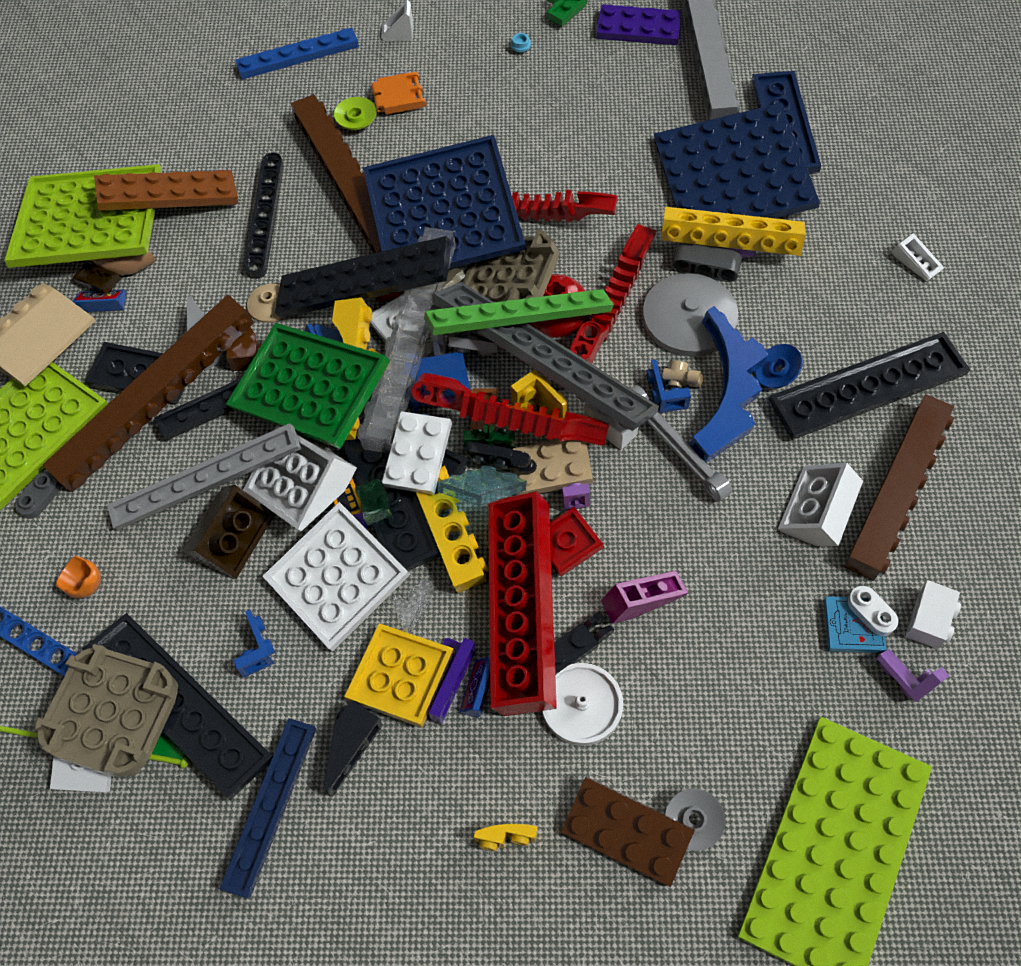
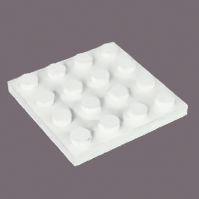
M339 502L275 563L263 577L328 649L334 651L411 574Z

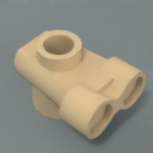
M670 360L668 368H664L662 379L664 382H668L667 386L673 388H682V384L701 388L703 374H701V371L696 370L687 371L689 364L686 362Z

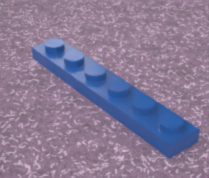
M351 27L250 56H244L235 59L241 78L246 79L359 47V44Z

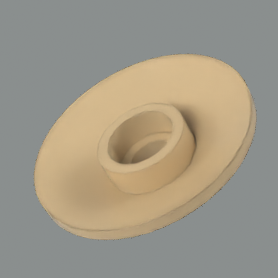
M265 284L256 288L250 294L247 300V309L255 320L272 323L283 319L275 314L280 284Z

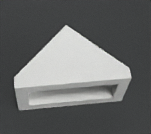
M410 1L404 2L382 24L381 39L384 41L413 40V18Z

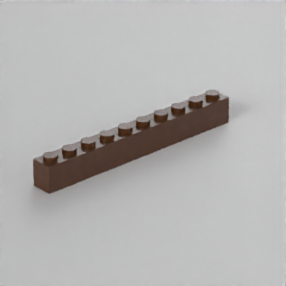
M313 94L292 102L291 107L296 122L372 253L381 252L365 174L360 172L358 160L356 157L352 158L349 145L343 143L340 130H335L334 121L331 115H326V108L322 101L319 102Z
M227 294L51 456L43 466L60 484L71 492L82 486L86 479L96 470L100 469L131 437L139 433L146 423L157 416L160 410L171 400H174L206 367L213 364L215 359L230 348L236 339L249 330L250 326L255 322L247 310Z

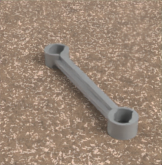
M634 385L631 387L632 390L649 400L647 394L640 386ZM658 412L646 421L703 482L707 494L714 501L720 502L732 493V486L728 479L719 472L715 473Z

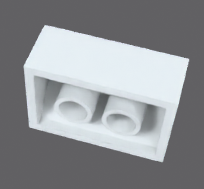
M848 463L804 466L778 527L779 531L814 546H838L863 480Z

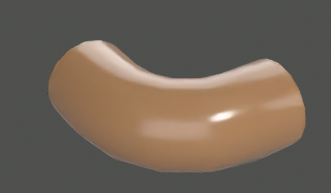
M148 250V254L140 256L103 258L92 261L98 267L125 276L135 274L155 262V258Z

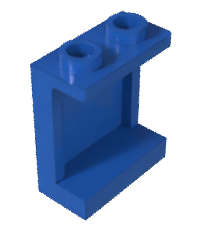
M463 352L405 361L406 371L402 372L404 386H409L410 391L405 393L408 407L413 406L415 414H419L420 406L430 405L418 402L412 395V387L421 374L431 373L453 378L470 389ZM444 390L446 395L450 397L455 396L451 390Z

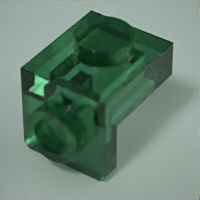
M379 479L355 487L356 494L361 501L363 518L367 525L380 522L392 516L388 495Z

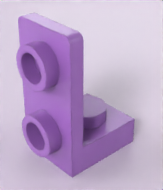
M573 483L567 487H562L561 493L564 510H569L572 507H590L589 484Z
M890 649L877 656L883 671L893 676L900 684L902 692L915 702L922 699L949 677V674L941 667L935 672L928 669L916 679Z

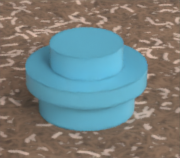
M517 33L513 36L511 40L512 50L523 53L530 49L531 40L527 34Z

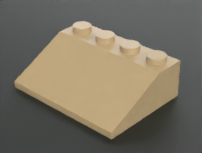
M44 283L34 287L31 290V294L23 301L16 303L13 310L5 317L0 318V372L26 386L96 320L55 288Z

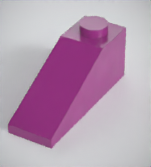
M671 571L617 583L600 601L612 624L634 619L680 599L689 592L677 571Z

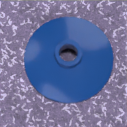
M778 344L766 350L769 356L764 364L755 371L757 380L764 387L770 389L782 388L797 378L802 369L803 358L796 347L790 344Z

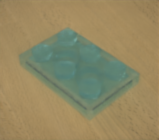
M482 466L479 470H469L465 474L451 475L449 479L439 481L437 492L482 506L526 491L527 481L517 478V475L514 473H501L496 471L495 467Z

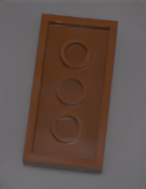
M586 776L561 832L671 887L695 829Z

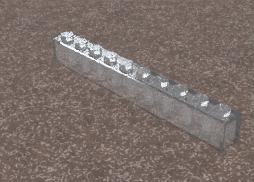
M425 227L423 236L419 237L418 243L443 236H448L450 239V267L456 247L453 231ZM445 282L405 290L404 296H400L399 312L392 321L393 331L391 337H388L385 343V355L390 360V363L372 392L370 402L366 403L365 419L363 424L359 425L357 437L366 450L390 454L401 411L406 412L412 387L415 383L430 333V329L424 320L425 311L437 310L438 306L433 303L432 296L433 293L443 290Z

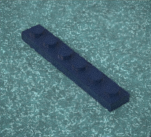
M288 718L219 888L220 890L250 900L316 732L315 726Z

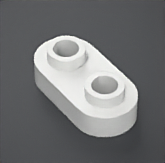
M859 586L853 589L848 597L850 609L874 634L879 636L890 635L898 626L896 613L873 589L867 586ZM860 596L867 597L868 602L862 601ZM880 616L886 617L888 619V623L883 622L880 619Z

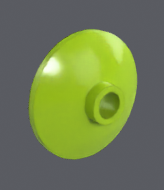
M350 97L341 101L336 106L334 118L337 124L345 129H362L369 126L375 120L376 107L367 98Z

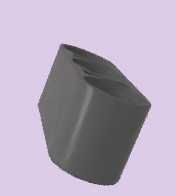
M678 243L671 266L679 273L699 274L714 280L734 282L739 275L742 256L732 250L706 245Z

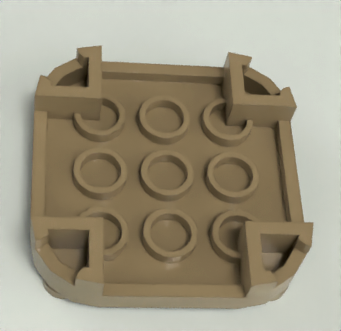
M537 230L535 236L524 237L526 250L471 263L463 283L493 302L543 297L558 261L559 250L553 239L545 231Z
M93 645V648L83 650L76 656L71 655L65 664L69 669L44 718H37L34 729L37 730L38 741L42 749L60 760L109 776H135L144 767L155 748L174 706L178 692V683L169 671L157 662L150 663L108 650L102 645Z

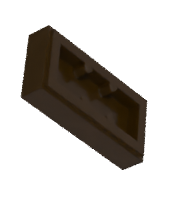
M86 263L72 278L76 284L105 295L121 280L118 273L90 263Z

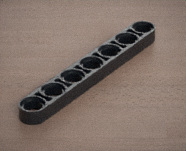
M275 152L266 154L261 164L244 263L248 276L253 279L264 277L268 269L284 170L282 157ZM272 161H278V164L275 166L268 165ZM270 177L276 178L271 183L265 182ZM266 194L273 195V197L270 199H262V197ZM261 212H270L266 217L259 216ZM259 229H267V232L264 234L256 233ZM258 246L265 247L261 252L253 251ZM255 264L262 265L258 270H250Z

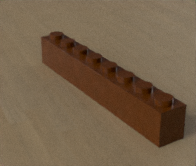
M927 394L924 395L844 568L872 581L876 579L879 573L885 574L891 560L887 559L889 552H895L900 542V538L896 536L899 531L903 532L909 522L910 518L906 516L907 511H913L919 499L915 495L917 489L922 490L928 479V476L924 475L926 469H932L937 459V456L933 455L935 449L940 450L946 437L942 433L944 430L948 431L955 417L950 416L954 409L953 405Z

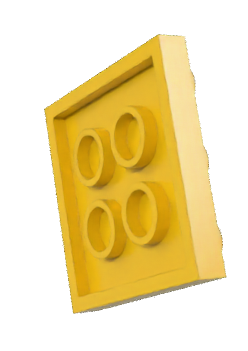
M379 623L344 698L346 701L351 702L353 700L365 708L423 728L454 656V648Z

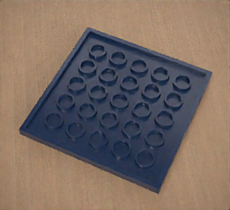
M781 103L654 133V142L675 208L765 218H778L819 208V198Z
M495 135L363 167L382 251L448 236L451 241L448 268L450 269L526 250V243Z

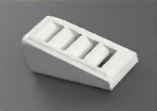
M914 233L891 251L895 258L925 281L930 280L944 269L941 263ZM928 266H930L931 268H933V269H931L929 272H928V270L926 269Z

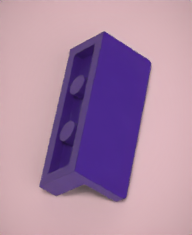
M445 638L442 644L454 648L455 653L426 718L442 725L476 652L474 641L466 638L463 639L462 643Z

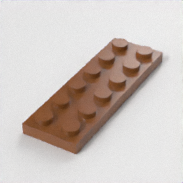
M232 170L94 175L98 211L238 204V195Z

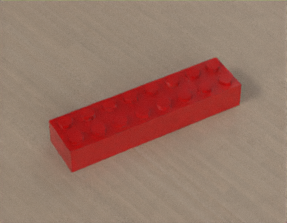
M537 491L488 501L491 709L503 716L557 709L549 503Z

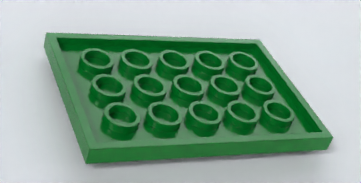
M275 323L226 405L235 411L280 427L290 423L294 426L296 433L341 448L390 360L386 355Z

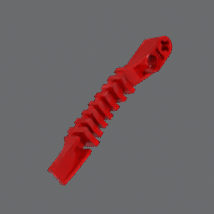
M566 190L564 201L561 192H556L554 201L551 194H545L544 201H542L540 194H535L534 200H531L529 194H524L523 200H520L518 192H512L517 216L522 217L523 220L533 218L534 221H539L540 218H544V221L555 219L556 222H561V220L572 222L573 220L580 221L583 217L591 214L615 215V208L618 202L617 195L599 192L577 191L579 202H574L572 190Z
M639 224L636 225L623 249L622 255L620 254L618 258V267L615 266L613 277L611 276L609 280V287L606 286L605 293L614 304L612 311L591 314V320L585 322L580 327L570 351L589 363H593L602 342L607 340L608 332L611 333L613 324L617 321V315H620L622 306L625 305L626 297H629L630 289L633 288L635 280L639 276V271L642 269L646 254L657 230Z
M431 373L421 374L412 387L413 398L418 402L457 410L460 412L459 417L466 418L469 415L472 417V421L478 422V420H482L485 424L490 425L494 423L497 424V427L501 428L507 426L509 430L515 431L519 429L522 430L521 433L528 434V432H531L537 437L541 435L547 436L546 439L549 440L555 438L559 439V441L579 440L600 446L605 444L609 423L567 411L565 417L560 418L558 417L560 411L558 408H553L552 415L546 414L547 407L541 406L540 411L536 412L533 411V405L528 404L527 409L521 408L522 403L515 402L514 406L508 405L509 400L503 399L502 403L496 402L497 396L493 395L487 400L484 399L485 392L472 393L470 389L456 379ZM444 390H451L455 396L450 397L446 395Z

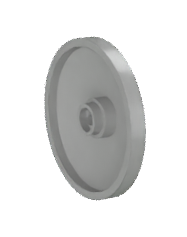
M678 274L663 279L649 291L644 301L642 318L647 334L658 346L677 355L695 357L707 355L718 350L712 336L702 324L706 311L715 306L719 312L725 314L728 322L736 329L738 307L729 290L718 281L699 274Z

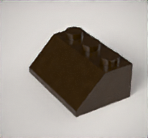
M237 485L224 486L220 489L182 552L209 569L237 579L275 513Z

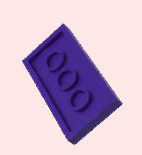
M601 4L596 39L677 46L681 11Z

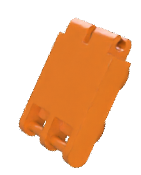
M418 72L377 78V82L371 83L377 112L391 114L426 106V101L421 94L423 89L418 82Z

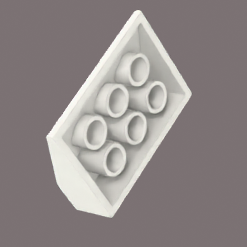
M296 433L301 449L253 470L243 490L297 530L302 531L346 490L356 467L307 436Z

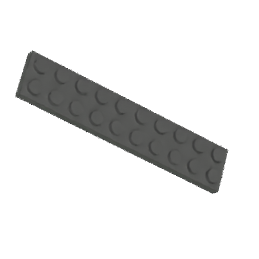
M463 282L433 293L431 302L437 305L439 309L494 303ZM528 323L475 330L480 336L496 343L500 349L507 350L516 356L519 361L535 368L539 374L555 381L559 387L569 390L581 401L594 406L601 414L611 417L625 429L634 431L653 417L659 408L658 405Z

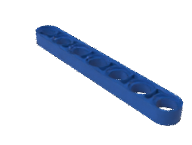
M0 606V613L3 614V619L0 622V637L64 677L69 669L65 663L71 655L76 656L78 654ZM17 626H23L22 634L17 638H11L12 629ZM42 638L44 641L43 646L37 651H32V642ZM63 651V660L57 664H52L51 658L53 654Z

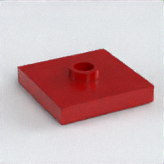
M572 507L550 522L551 564L561 577L605 548L602 541L575 507Z

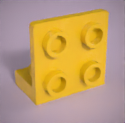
M535 369L511 385L512 406H514L515 402L522 403L521 408L527 409L528 404L533 405L534 408L536 405L547 407L546 414L552 415L553 408L560 409L558 417H565L567 411L565 396L561 392H556L551 387L549 380L544 375L540 376Z

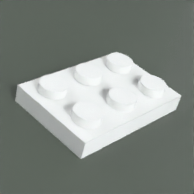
M401 411L382 481L384 487L434 495L452 426L451 419Z

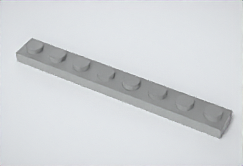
M289 423L108 504L107 507L113 528L120 530L300 450L301 446L294 426Z

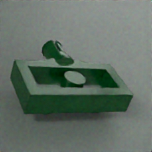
M485 424L483 430L473 429L471 431H464V445L466 448L467 443L470 441L514 449L515 432L505 429L494 431L492 424L489 425V429L488 424Z

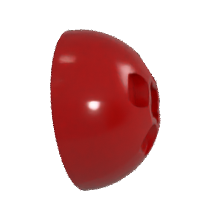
M552 274L543 296L584 292L585 289L578 281L567 275ZM590 315L530 322L528 324L548 337L560 338L579 331L582 324L588 321Z

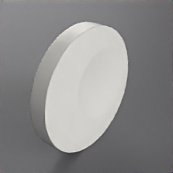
M588 663L571 664L556 674L557 709L542 711L548 728L559 739L578 746L593 745L605 740L617 728L623 711L622 692L616 680L604 669Z

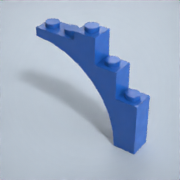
M715 306L706 311L702 324L712 336L720 355L723 368V390L720 405L715 415L703 429L693 436L689 443V446L705 463H708L744 438L755 426L756 423L753 421L752 415L743 408L756 400L762 388L758 380L750 374L760 368L769 356L765 347L758 343L754 337L745 342L742 334L732 327L725 314L719 312Z

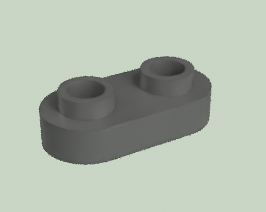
M50 472L38 474L16 500V510L28 519L39 516L59 492L61 484Z

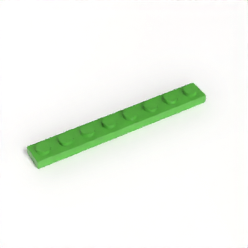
M600 289L425 311L424 320L432 335L606 313L612 311L614 304L605 291Z

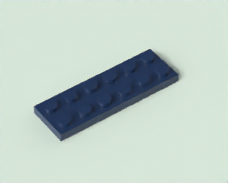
M795 71L752 74L751 82L758 108L778 103L782 104L808 173L820 172L821 162Z

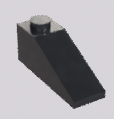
M351 700L348 706L344 705L336 716L337 721L334 726L323 789L332 797L383 726L378 716Z

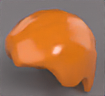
M75 555L60 573L56 581V587L70 597L76 599L86 598L98 590L101 584V573L93 562Z

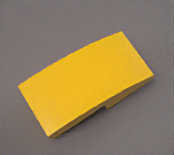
M527 824L494 825L475 831L474 840L476 843H480L479 848L493 852L497 851V847L504 849L507 837L511 838V842L514 844L528 846L529 842L536 843L538 826Z

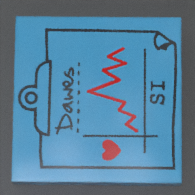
M826 596L824 598L828 651L883 653L887 650L885 636L874 634L858 618L848 605V597ZM860 597L862 601L868 602V598Z

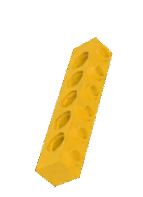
M665 207L661 230L662 241L801 256L806 237L805 223L802 221Z
M442 466L436 486L441 487V491L435 495L416 492L453 586L457 593H461L486 582L487 579L484 573L489 570L483 556L478 558L475 549L479 548L474 534L468 535L465 526H468L469 522L464 510L459 512L456 504L460 500L454 488L449 490L447 481L451 479L446 467ZM442 510H451L447 517H439ZM460 532L458 539L454 541L448 540L451 533ZM469 555L470 559L467 563H457L460 556Z

